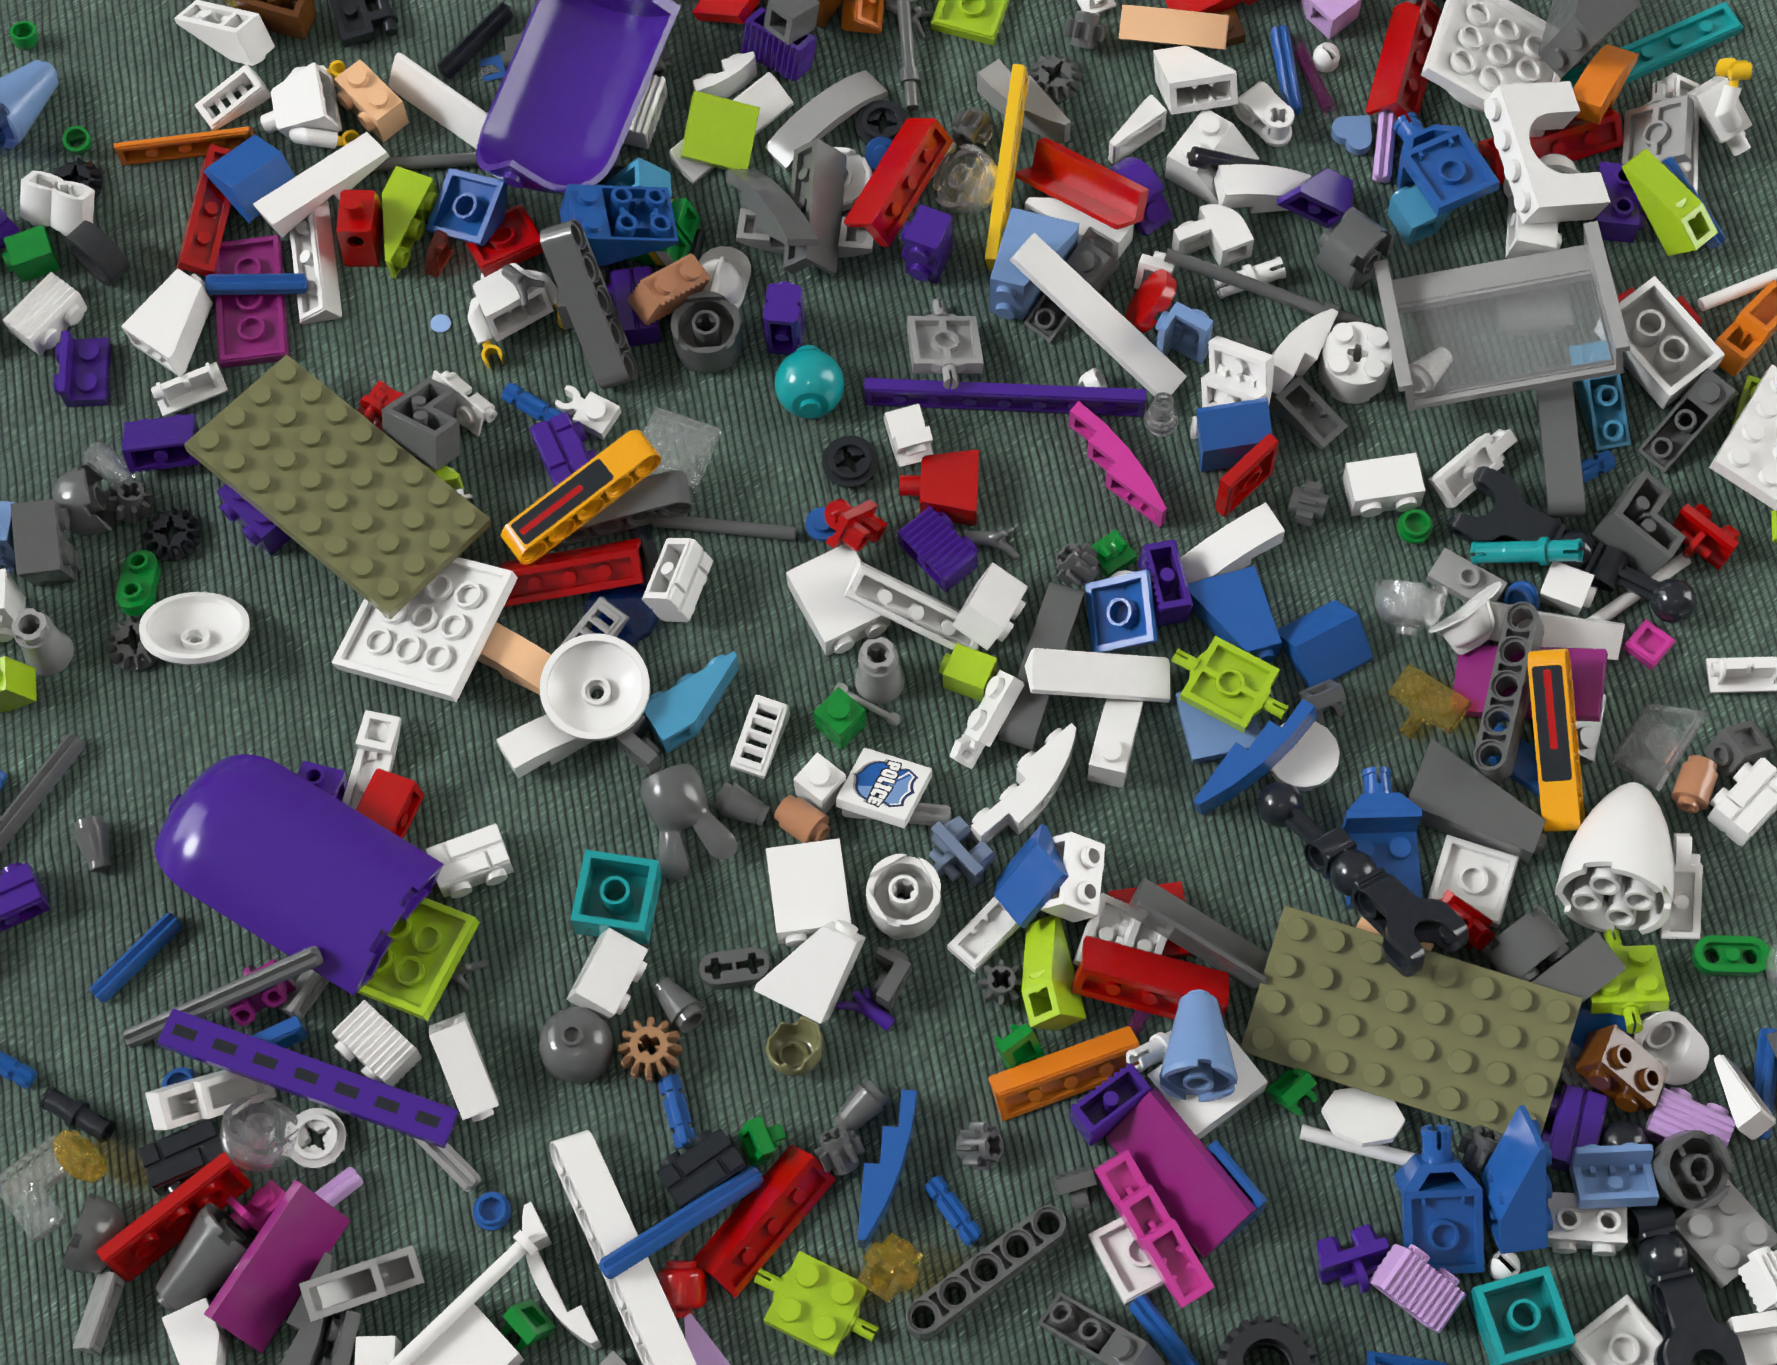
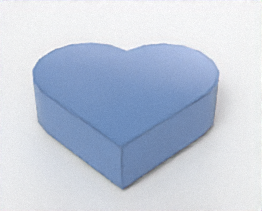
M1370 115L1342 116L1335 119L1331 128L1332 139L1338 144L1345 145L1346 150L1353 155L1360 156L1366 154L1372 143Z

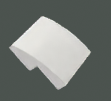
M1215 336L1208 342L1210 372L1201 378L1202 408L1260 398H1267L1269 406L1274 377V355L1220 336Z
M1100 893L1101 902L1098 916L1089 918L1073 963L1079 966L1082 961L1083 940L1085 936H1092L1162 955L1167 938L1124 913L1128 906L1127 903Z

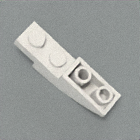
M1072 723L1064 730L1061 728L1054 730L1044 742L1046 745L1036 753L1030 751L1025 754L1017 764L1016 782L1019 786L1016 784L1009 786L999 798L1001 801L993 808L985 807L972 819L971 838L977 844L981 841L989 842L1008 825L1019 835L1047 806L1063 780L1072 757L1077 729Z

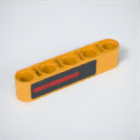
M640 430L629 431L511 520L503 528L501 538L520 563L527 565L535 562L651 474L661 463V455Z
M1567 648L1529 651L1528 675L1541 815L1546 820L1543 828L1545 832L1578 830L1585 820L1570 654Z

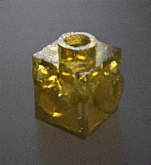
M892 1232L882 1243L876 1240L868 1249L863 1258L867 1263L857 1281L887 1303H890L902 1289L910 1291L921 1275V1271L917 1267L924 1254L915 1249L910 1242Z

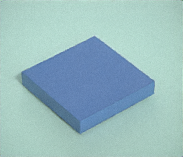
M1181 692L1175 693V700L1192 764L1224 758L1235 742L1249 749L1261 732L1257 716L1253 718L1246 732L1242 733L1181 701Z

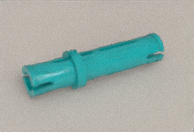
M1541 537L1538 541H1473L1470 553H1476L1475 556H1471L1473 565L1482 563L1539 562L1542 566L1558 561L1582 562L1584 550H1579V547H1583V542L1580 538L1575 540H1550L1549 537Z

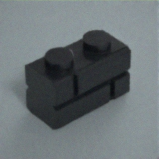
M205 1119L138 1149L151 1187L160 1197L169 1195L221 1153L225 1152L229 1156L219 1127L212 1119Z
M721 1128L714 1133L710 1129L702 1132L692 1141L693 1147L682 1155L679 1151H676L660 1163L661 1169L656 1172L658 1178L679 1209L684 1208L747 1169L745 1162Z

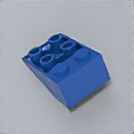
M567 184L559 210L561 223L572 219L579 221L598 266L608 265L678 245L679 239L668 187Z
M1525 1105L1517 1108L1480 1176V1185L1483 1188V1214L1501 1254L1548 1248L1547 1231L1553 1230L1552 1214L1549 1207H1547V1199L1552 1198L1553 1192L1550 1177L1546 1174V1166L1552 1164L1551 1149L1547 1141L1542 1142L1539 1123L1537 1119H1531Z

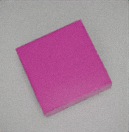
M1645 619L1627 640L1622 649L1652 671L1676 640L1648 619Z

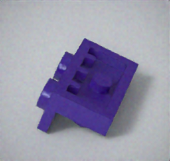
M69 330L61 331V343H57L55 347L59 374L54 375L53 385L56 395H60L66 407L108 405L112 347L108 337L73 339Z

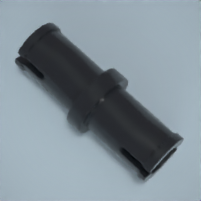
M54 1086L49 1087L41 1096L39 1107L63 1119L65 1125L70 1129L76 1130L78 1128L97 1139L100 1143L106 1142L112 1136L116 1123L90 1109V1104L82 1099L76 1101Z

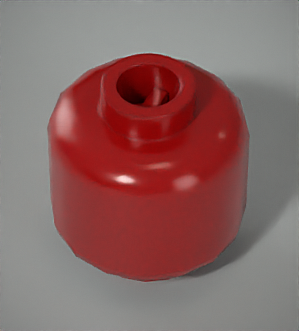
M693 1260L665 1261V1267L659 1269L656 1272V1276L675 1318H684L689 1313L693 1315L694 1309H700L706 1304V1272L702 1268L697 1267L696 1261Z

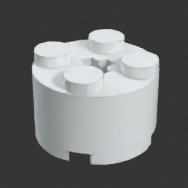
M1363 322L1339 323L1333 328L1323 345L1318 367L1319 380L1331 392V396L1344 403L1359 404L1369 401L1370 397L1380 393L1385 388L1393 361L1387 332L1383 328Z
M894 854L877 863L870 873L866 886L867 909L872 922L880 931L894 940L914 938L927 932L935 924L941 912V883L934 867L920 857L918 859L907 856V854ZM903 893L905 897L910 896V898L904 900L903 898H898V894Z

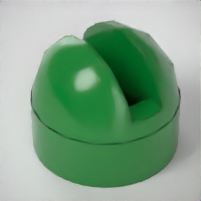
M20 21L11 26L9 33L12 42L18 49L27 51L32 50L36 46L38 32L34 23Z
M81 126L69 127L65 130L62 137L65 148L72 154L83 155L91 147V137L87 130ZM83 141H86L84 144H80V145H77V146L71 147V145H70V144H77V143H81V142H83Z

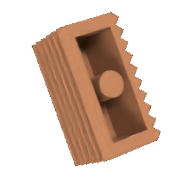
M689 254L640 280V283L637 284L638 286L632 291L633 293L627 298L628 303L643 323L650 326L652 322L655 323L656 320H660L667 314L670 315L676 307L678 309L685 302V298L691 294L702 292L710 281V276L693 254Z

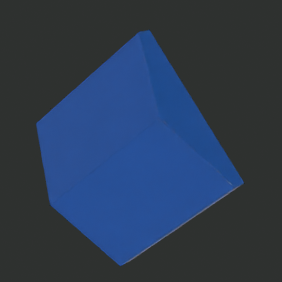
M256 134L204 170L207 177L248 223L261 216L253 203L295 178L282 152Z
M449 168L425 230L429 233L484 246L504 222L508 184L503 180Z
M1267 398L1196 409L1200 471L1206 472L1233 467L1267 434H1272Z
M1141 570L1085 584L1092 652L1115 653L1132 651L1158 641L1150 570Z
M1041 824L998 875L994 896L1018 926L1026 928L1069 877L1047 826Z

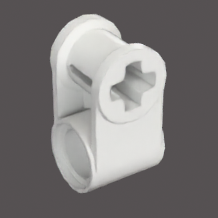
M1260 81L1238 97V104L1233 105L1237 117L1254 130L1265 143L1273 147H1282L1289 143L1292 137L1291 125L1294 121V111L1274 93L1268 84Z

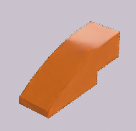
M1609 44L1602 47L1587 65L1573 88L1580 112L1575 117L1600 124L1608 107L1612 108L1639 54Z
M1773 279L1738 314L1735 321L1714 342L1725 354L1719 367L1733 377L1752 360L1777 331L1776 280Z

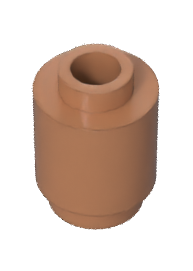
M1691 755L1688 757L1687 762L1682 763L1671 795L1679 809L1689 813H1697L1698 810L1708 808L1718 778V773L1716 772L1717 764L1714 761L1703 756Z
M788 795L779 804L774 814V819L779 822V827L802 843L824 841L830 832L831 827L828 825L829 816L802 797L795 798L792 795Z

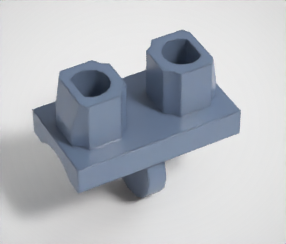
M960 816L947 822L945 825L938 821L931 827V831L934 833L931 840L945 855L937 848H934L928 855L935 862L933 867L939 878L947 874L952 881H956L961 876V873L954 867L955 865L976 887L984 880V871L994 861V852L983 841L978 843L969 852L961 845L963 841L972 835V830Z

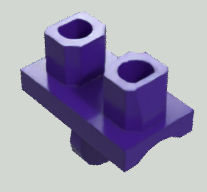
M1366 1224L1351 1231L1350 1238L1354 1245L1352 1248L1342 1251L1337 1238L1333 1236L1319 1240L1317 1242L1318 1276L1322 1285L1340 1279L1343 1288L1356 1284L1361 1294L1370 1292L1369 1278L1378 1269V1265L1387 1256V1251L1390 1248L1386 1238H1378L1371 1225Z

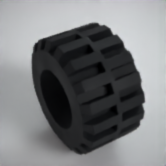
M1264 1315L1255 1316L1253 1321L1249 1322L1246 1319L1240 1322L1236 1329L1233 1328L1227 1334L1225 1341L1221 1345L1215 1365H1243L1246 1355L1250 1351L1259 1348H1267L1279 1353L1287 1365H1318V1363H1315L1317 1353L1314 1346L1310 1347L1307 1343L1309 1337L1305 1332L1300 1334L1296 1331V1324L1289 1321L1288 1325L1280 1322L1281 1317L1278 1316L1265 1319Z

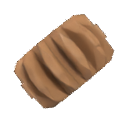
M650 1016L645 1027H642L638 1020L633 1022L635 1033L627 1030L623 1031L622 1037L627 1043L618 1045L619 1054L624 1055L620 1062L624 1069L632 1067L631 1076L634 1079L639 1078L645 1072L646 1081L651 1083L656 1072H659L662 1079L668 1075L666 1066L672 1069L679 1067V1062L675 1056L683 1054L682 1046L676 1044L680 1039L678 1031L669 1032L670 1024L668 1021L664 1020L656 1027L655 1018ZM651 1044L653 1048H656L657 1052L650 1055L644 1049L646 1045Z

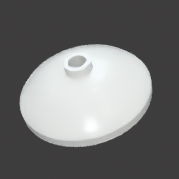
M189 592L165 598L150 607L142 616L139 624L140 640L151 654L173 664L191 666L209 664L228 657L245 643L250 632L249 616L243 606L229 597L209 592Z
M606 634L581 635L562 644L547 660L540 679L541 702L549 719L567 735L586 741L610 739L630 729L643 714L650 695L649 674L642 657L627 642ZM600 689L604 691V695L600 699H593L591 697L594 690Z

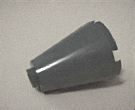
M207 1203L199 1210L156 1285V1290L159 1293L156 1297L157 1301L172 1313L175 1310H180L204 1299L223 1286L255 1239L249 1231L240 1230L233 1224L230 1214L217 1205Z

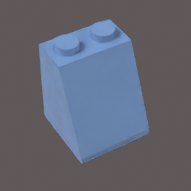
M1012 208L990 277L989 312L1003 319L1015 318L1024 320L1044 293L1009 260L1033 233H1036L1067 262L1078 246L1079 223Z

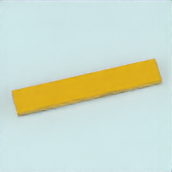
M1021 64L1012 65L985 252L988 270H993L1011 209L1029 83L1027 69L1025 65Z

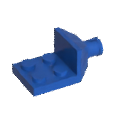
M1415 112L1408 113V117L1411 120L1410 123L1405 115H1402L1395 121L1393 129L1404 142L1400 155L1396 185L1401 189L1416 184L1437 217L1499 189L1500 181L1461 126L1435 124L1425 128Z
M1376 766L1366 768L1361 772L1364 793L1347 810L1341 828L1357 844L1356 850L1370 855L1377 869L1382 867L1387 874L1397 878L1413 894L1423 898L1417 829L1422 819V809L1400 792L1393 793L1391 786L1392 772L1390 768L1380 766V774L1377 777ZM1345 895L1346 909H1356L1350 903L1351 897Z
M1432 1124L1424 1125L1421 1127V1154H1414L1394 1174V1182L1402 1195L1403 1247L1408 1248L1410 1244H1413L1424 1251L1430 1257L1427 1264L1436 1271L1442 1267L1451 1274L1485 1272L1483 1188L1472 1171L1452 1152V1127L1436 1124V1132L1433 1131Z

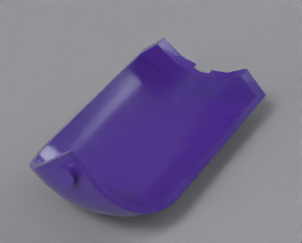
M537 0L481 129L476 151L479 167L512 187H522L544 193L563 194L567 184L595 185L609 173L619 155L681 6L672 0Z
M249 754L233 755L217 761L200 774L183 795H177L169 807L168 812L170 814L164 822L155 843V855L160 867L178 887L289 956L309 947L317 946L324 961L322 965L311 970L352 995H355L372 979L385 952L394 940L387 935L399 919L406 922L414 910L431 893L443 867L442 862L284 766L265 757Z

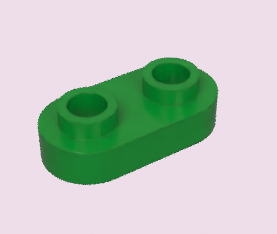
M147 550L136 551L130 554L123 562L116 591V601L122 612L126 615H142L154 605L161 575V566L154 553Z
M1708 935L1701 938L1693 948L1692 961L1694 966L1706 975L1755 977L1763 973L1770 964L1771 951L1762 939L1754 936ZM1705 953L1714 954L1717 961L1714 963L1709 962L1705 958ZM1743 954H1750L1754 958L1755 963L1749 964L1745 962Z

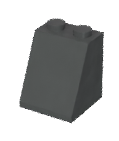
M1553 0L1538 55L1562 78L1602 44L1641 4L1638 0Z

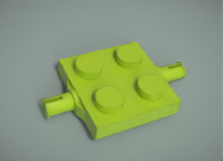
M1217 636L1214 637L1208 649L1199 655L1198 658L1180 650V648L1177 649L1172 658V663L1190 671L1189 681L1180 694V700L1242 733L1246 732L1253 718L1262 709L1281 720L1288 710V705L1270 697L1271 687L1277 679L1280 669Z
M1608 929L1603 934L1605 941L1625 965V970L1587 999L1590 1013H1611L1624 1016L1627 1032L1633 1034L1634 1028L1635 1034L1643 1030V1024L1640 1019L1641 1014L1668 1011L1670 1000L1655 945L1623 946L1619 930L1614 929L1612 935L1611 929Z
M801 1251L798 1252L791 1268L782 1278L760 1268L758 1275L754 1279L755 1284L757 1283L774 1292L773 1302L763 1319L764 1324L831 1358H834L842 1341L851 1332L870 1340V1342H873L875 1335L878 1333V1326L859 1318L860 1305L869 1290V1285Z

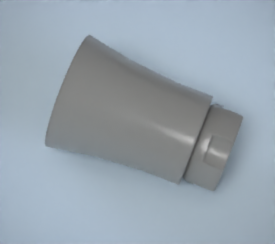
M34 608L24 609L19 612L18 617L12 622V631L16 642L23 652L25 663L35 667L36 673L40 675H53L65 669L71 662L74 654V646L70 637L59 630L46 614L37 612Z
M887 638L868 639L863 643L858 655V669L855 674L856 690L863 699L871 703L884 704L891 702L901 694L905 685V675L899 665L897 650Z

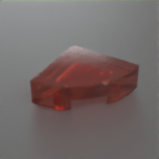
M438 229L431 240L425 263L426 274L436 278L440 275L453 253L448 234Z

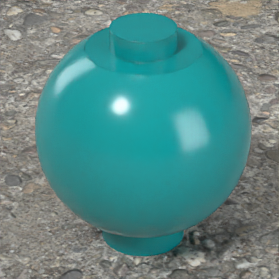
M805 345L799 347L794 353L783 360L776 372L774 383L776 396L789 413L799 418L816 419L823 417L836 408L843 396L844 376L839 364L829 354L821 351L816 346Z

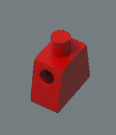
M342 190L340 193L336 231L345 267H379L383 236V209L376 191ZM356 237L363 239L364 243L359 245Z
M979 450L958 451L922 457L921 475H900L899 496L920 497V514L931 506L937 513L944 512L954 523L976 526Z

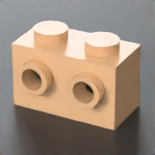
M360 59L334 79L338 89L336 97L340 104L347 111L351 110L357 116L362 126L367 131H372L383 143L409 123L403 101Z

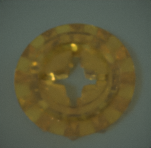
M63 1130L53 1139L52 1148L56 1159L61 1167L71 1176L79 1180L95 1183L108 1171L105 1164V1156L99 1153V1146H94L90 1142L89 1137L83 1138L77 1131Z

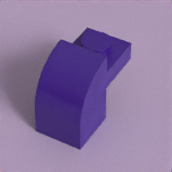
M1126 157L1109 168L1149 189L1143 221L1136 223L1141 235H1149L1174 218L1161 193V190L1164 189L1163 184L1145 162L1138 158Z

